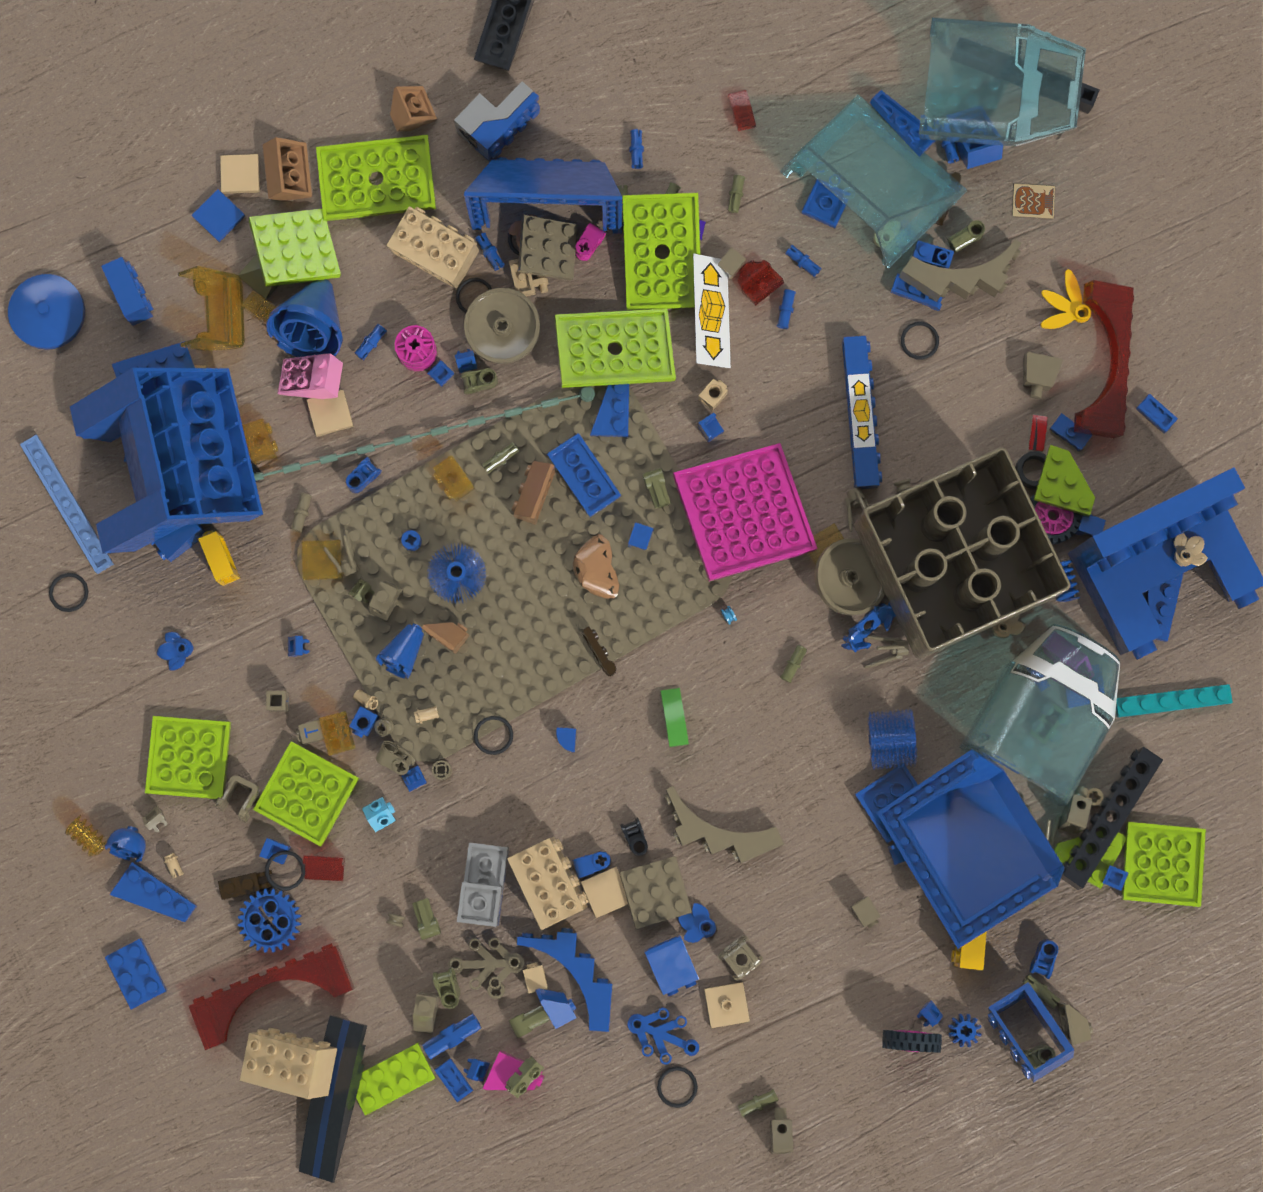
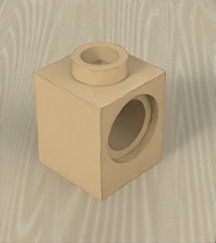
M713 378L700 393L698 400L713 411L727 395V386L722 381H716ZM711 390H717L719 392V396L715 398L711 397L709 395V392Z
M538 962L526 965L527 969H524L523 973L528 993L536 992L535 990L548 989L543 964L538 965Z

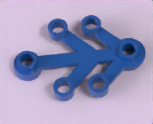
M662 1007L657 1012L645 1017L641 1014L632 1015L628 1020V1028L632 1033L638 1035L644 1056L649 1057L654 1052L653 1047L648 1043L645 1032L653 1035L662 1064L667 1065L672 1060L663 1040L683 1048L689 1056H694L698 1053L699 1044L696 1040L689 1039L685 1041L667 1033V1031L674 1028L685 1027L687 1025L685 1016L680 1015L673 1021L653 1027L649 1023L658 1019L665 1020L669 1017V1011L666 1008ZM661 1010H665L667 1012V1015L665 1017H661L659 1015ZM679 1018H683L685 1020V1023L683 1025H679L677 1023ZM636 1020L641 1022L639 1028L633 1025ZM690 1044L695 1045V1050L692 1052L688 1050ZM650 1047L651 1053L646 1054L644 1048ZM668 1055L669 1061L664 1062L662 1056Z

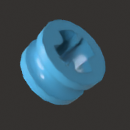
M727 606L726 610H720L728 625L731 624V621H737L730 606Z

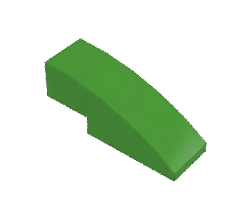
M680 688L661 690L669 748L689 745Z

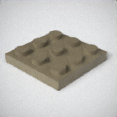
M523 215L521 218L518 272L568 281L573 280L577 224Z
M676 856L619 872L635 929L692 913Z

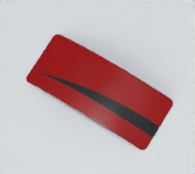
M1033 415L1029 450H1044L1048 417Z

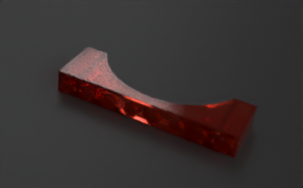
M1097 280L1084 284L1083 303L1095 313L1104 327L1110 346L1111 363L1108 379L1101 394L1087 408L1075 413L1074 432L1113 439L1124 436L1126 428L1124 423L1125 413L1127 411L1128 364L1131 354L1133 287Z
M332 943L321 947L322 951L315 954L313 950L304 954V959L296 961V958L284 962L285 967L278 969L277 966L267 969V974L263 976L257 973L248 977V982L242 984L241 981L229 985L231 989L223 991L220 988L211 992L212 996L205 999L203 995L194 999V1004L189 1005V1009L204 1049L208 1050L227 1042L230 1024L238 1008L253 992L267 984L282 980H300L323 988L333 997L354 990V984L339 946H333Z

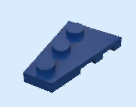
M629 384L608 385L590 436L628 437Z

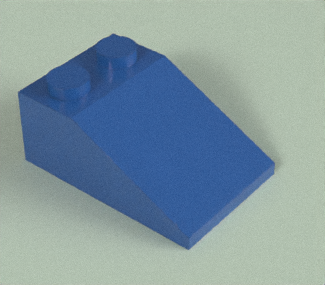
M982 106L946 117L948 124H950L952 136L956 140V147L960 158L967 169L1002 159L1003 141Z

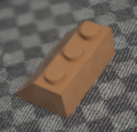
M277 137L264 143L263 153L268 199L288 201L311 198L312 190L306 143Z
M533 461L532 466L528 465L525 476H527L526 482L521 483L518 491L521 494L519 501L515 500L512 507L515 518L536 525L555 475V466L553 464Z

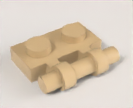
M519 259L509 261L516 291L521 292L526 297L536 295L534 287H540L541 293L548 292V278L537 275L538 279L532 280L531 274L518 272Z

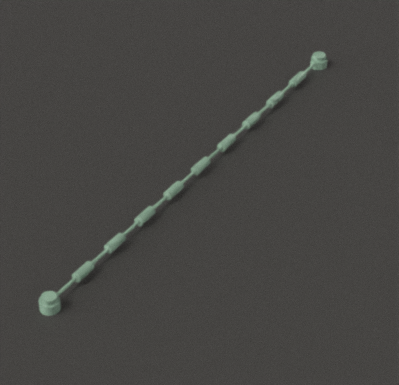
M584 386L578 395L562 399L556 397L541 401L542 404L522 409L520 406L504 410L505 413L486 418L484 416L472 418L463 424L451 427L445 425L430 429L431 432L415 436L409 434L393 438L394 441L375 446L374 444L357 447L355 451L339 455L334 453L319 457L320 460L304 464L298 462L282 466L283 469L264 474L263 472L254 473L255 481L264 479V476L280 472L286 474L301 470L303 466L319 462L325 464L337 461L339 457L355 453L361 455L373 452L375 448L395 444V446L412 442L414 438L430 434L436 436L448 433L450 429L466 425L472 427L484 424L486 420L502 416L508 418L523 414L522 411L537 407L547 408L559 405L561 401L580 397L584 402H590L594 399L595 392L592 387Z

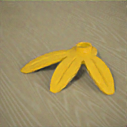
M1070 269L1065 271V287L1070 301L1048 290L1041 292L1044 299L1050 305L1066 312L1051 316L1042 321L1040 326L1044 329L1060 328L1074 320L1078 323H1085L1091 317L1090 308L1082 304L1078 281ZM1082 311L1084 313V317H1080L1078 315V312Z

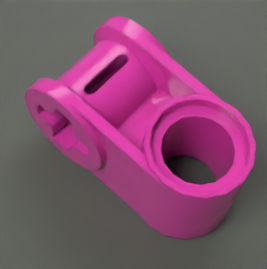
M589 223L576 244V257L581 261L589 260L597 247L602 243L606 232Z

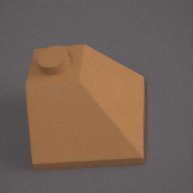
M423 86L394 88L390 116L397 131H412L437 120Z
M453 622L424 624L421 627L427 634L455 654L469 637V634L466 633L468 629L460 623L457 625Z

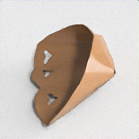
M598 534L592 537L578 550L574 556L573 570L580 585L590 593L603 598H615L619 591V582L616 572L611 565L612 551L610 542L603 535ZM576 567L580 569L579 574H577Z

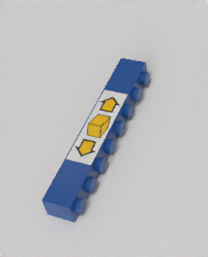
M866 336L843 337L842 351L854 487L861 489L878 488L879 483H882V472L878 471V464L881 463L880 453L876 451V445H879V436L875 434L874 428L877 427V416L873 415V408L876 407L875 397L871 395V390L874 389L873 378H870L869 371H872V360H868V353L871 351L870 341H867Z

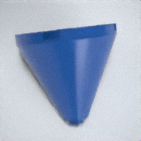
M329 280L313 281L271 312L266 325L267 332L270 338L274 336L278 340L277 346L295 357L330 353L336 356L339 353L343 337L334 290Z

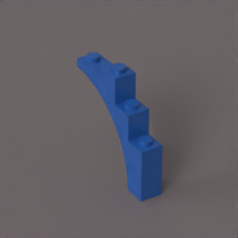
M562 928L561 931L557 932V939H553V935L542 934L541 938L534 937L532 933H522V936H518L517 945L532 947L545 952L558 960L571 972L586 1000L589 1013V1031L609 1032L612 983H609V979L597 978V982L593 981L595 958H591V954L579 953V957L575 956L577 933H574L571 928Z

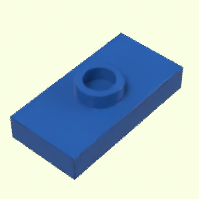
M1148 394L1136 408L1163 433H1166L1178 420L1151 394Z
M1062 413L1050 427L1052 432L1078 451H1081L1092 437L1090 433Z
M451 1058L434 1070L456 1102H459L473 1091V1088Z

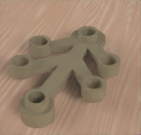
M473 938L469 942L470 949L476 951L485 960L462 961L458 957H453L448 962V968H453V962H459V967L453 968L455 974L461 973L463 969L485 968L477 977L470 980L469 985L473 990H479L482 983L496 968L504 969L497 977H492L489 981L490 987L494 990L500 988L501 983L510 973H518L524 967L523 957L517 953L510 954L501 945L498 938H491L489 940V947L492 950H496L504 958L502 960H496L481 945L479 939ZM474 941L479 943L477 948L471 946ZM497 941L498 946L492 947L491 943ZM517 960L518 965L512 966L511 961ZM498 980V986H492V981ZM478 981L479 986L473 987L472 982Z

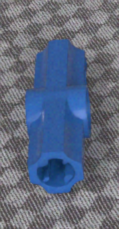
M471 1014L460 1022L448 1026L439 1032V1035L426 1041L422 1046L427 1056L432 1059L448 1048L450 1050L460 1044L466 1037L474 1034L482 1027L475 1015Z

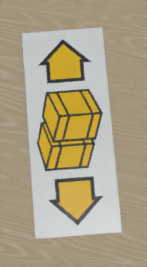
M693 254L696 363L731 368L728 273L718 266L721 259Z

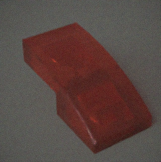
M743 90L728 94L737 130L742 131L755 128L756 123L747 91Z

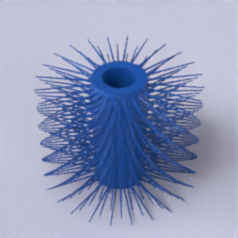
M459 543L457 555L455 546V558L452 549V561L446 549L445 552L448 558L441 549L443 555L439 551L440 557L436 553V557L432 555L434 560L432 564L430 563L431 566H428L431 570L427 569L428 572H431L428 576H430L429 581L431 588H434V592L436 593L440 585L437 593L438 597L441 595L444 600L447 598V601L451 597V601H453L454 596L455 604L457 593L459 602V589L461 594L460 585L463 586L464 590L466 588L471 596V592L476 596L473 590L479 594L476 588H481L485 585L483 578H486V576L481 575L486 574V572L478 573L485 565L483 564V558L480 559L478 553L474 562L475 555L471 556L476 553V550L473 552L470 550V547L467 549L466 546L463 550V544L460 550ZM456 570L462 572L459 577L452 576V573Z
M899 709L896 712L899 718L895 717L892 711L889 710L888 714H890L891 719L888 718V720L887 716L881 712L882 719H880V722L878 716L875 717V714H871L869 711L870 717H868L870 723H868V730L870 731L868 736L872 766L873 762L875 765L877 762V766H881L883 769L882 763L885 760V764L889 765L891 769L890 761L893 759L894 764L900 767L898 759L900 760L901 758L902 762L908 765L909 761L907 762L906 760L908 757L912 764H916L917 760L914 758V756H917L915 753L917 748L915 749L916 728H913V723L915 725L913 711L908 713L911 717L909 720L907 716L904 717L903 713L900 714Z

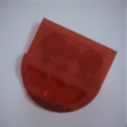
M762 260V262L748 261L740 268L738 283L742 293L755 306L784 284L783 278L765 260Z

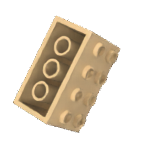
M409 206L389 240L387 247L393 254L457 289L479 252L476 246L477 243L466 234L464 237L461 236L454 227L450 225L445 227L438 218L434 216L429 218L422 209L418 207L413 209Z
M555 837L548 838L507 858L541 930L588 907L587 903H589L584 892L581 893L578 887L580 882L577 875H573L570 870L572 867L570 860L567 856H563L561 851L563 846L560 840H556Z
M268 1028V1030L258 1029L257 1032L249 1033L240 1081L305 1099L328 1096L337 1048L331 1047L328 1042H313V1038H297V1034L286 1032L281 1034L280 1030L275 1028Z

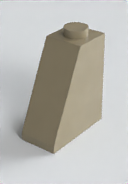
M423 991L417 994L413 1011V1031L433 1034L440 999L439 994Z

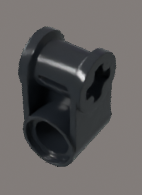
M637 817L635 821L625 825L623 823L620 824L632 853L636 856L645 855L648 850V844L639 818ZM635 843H644V851L636 852L634 850Z

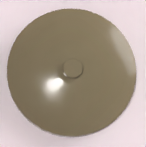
M495 288L482 293L471 303L465 315L464 331L470 347L479 357L491 363L508 364L524 358L534 348L540 334V319L534 304L524 294L509 288Z
M848 538L836 541L825 548L819 556L815 567V585L821 599L828 607L843 615H859L872 610L875 605L877 606L880 603L885 592L860 539Z

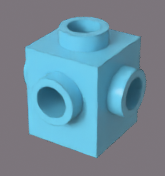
M383 797L362 808L367 821L375 832L396 821L393 815L395 812L394 807L390 802L386 803Z

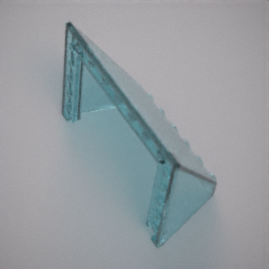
M857 95L780 170L786 178L792 172L797 173L801 177L808 171L866 222L876 233L884 258L882 264L888 269L967 192L964 186L925 152L919 157L886 120L860 95Z

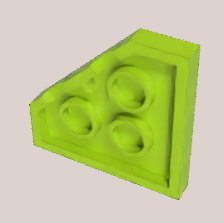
M1050 445L1033 500L1089 517L1095 501L1094 494L1068 450Z
M1102 830L1096 832L1099 838L1103 836ZM1117 833L1087 881L1088 883L1099 889L1102 888L1109 866L1114 865L1126 842L1125 835ZM1079 837L1056 844L1054 851L1062 864L1070 859L1071 855L1069 853L1074 845L1078 846L1081 841ZM1087 844L1085 847L1086 852L1092 854L1093 848ZM1077 860L1075 866L1078 870H1082L1083 865Z

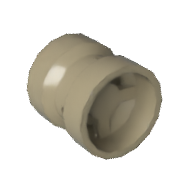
M440 760L433 764L431 771L435 778L447 780L452 774V767L448 762Z

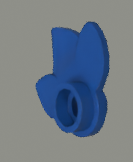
M169 632L165 634L166 643L159 646L157 655L161 659L169 660V670L172 671L181 668L185 664L186 657L190 656L193 652V644L188 639H182L178 633ZM182 645L185 647L183 652L181 650Z
M694 903L692 913L678 918L680 925L687 930L684 940L695 943L703 937H711L716 931L715 922L709 918V911L701 904ZM704 924H709V931L702 929Z

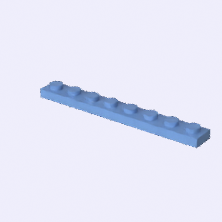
M35 435L21 443L20 446L94 571L99 574L114 565L108 553L102 554L99 537L39 436Z

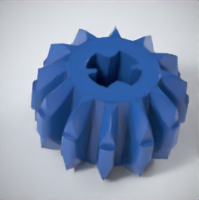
M958 1014L959 1021L952 1018L951 1020L955 1025H948V1028L953 1029L952 1032L948 1033V1036H955L952 1042L955 1044L959 1041L960 1047H963L965 1043L967 1047H971L970 1040L977 1043V1039L974 1038L975 1035L979 1037L982 1035L976 1032V1030L981 1028V1025H975L977 1018L971 1019L970 1014H966L965 1019L962 1014ZM963 1026L969 1028V1032L966 1031L967 1035L960 1032L961 1029L963 1030Z

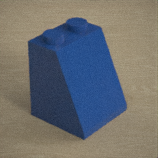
M200 524L185 525L152 542L151 545L156 544L159 548L157 553L163 560L167 559L172 562L196 544L206 531Z
M680 935L644 950L663 995L667 994L669 997L678 993V988L685 986L687 989L697 984L696 980L699 977Z

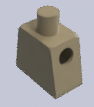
M1027 352L1024 355L1023 386L1031 388V398L1041 399L1043 390H1051L1063 359Z
M386 580L381 581L369 604L370 614L388 621L403 588Z
M1077 786L1075 794L1067 798L1058 829L1075 835L1086 829L1092 800L1086 798L1087 788Z
M774 1108L775 1120L770 1121L771 1154L793 1153L792 1120H787L786 1108ZM779 1125L784 1127V1134L778 1132Z

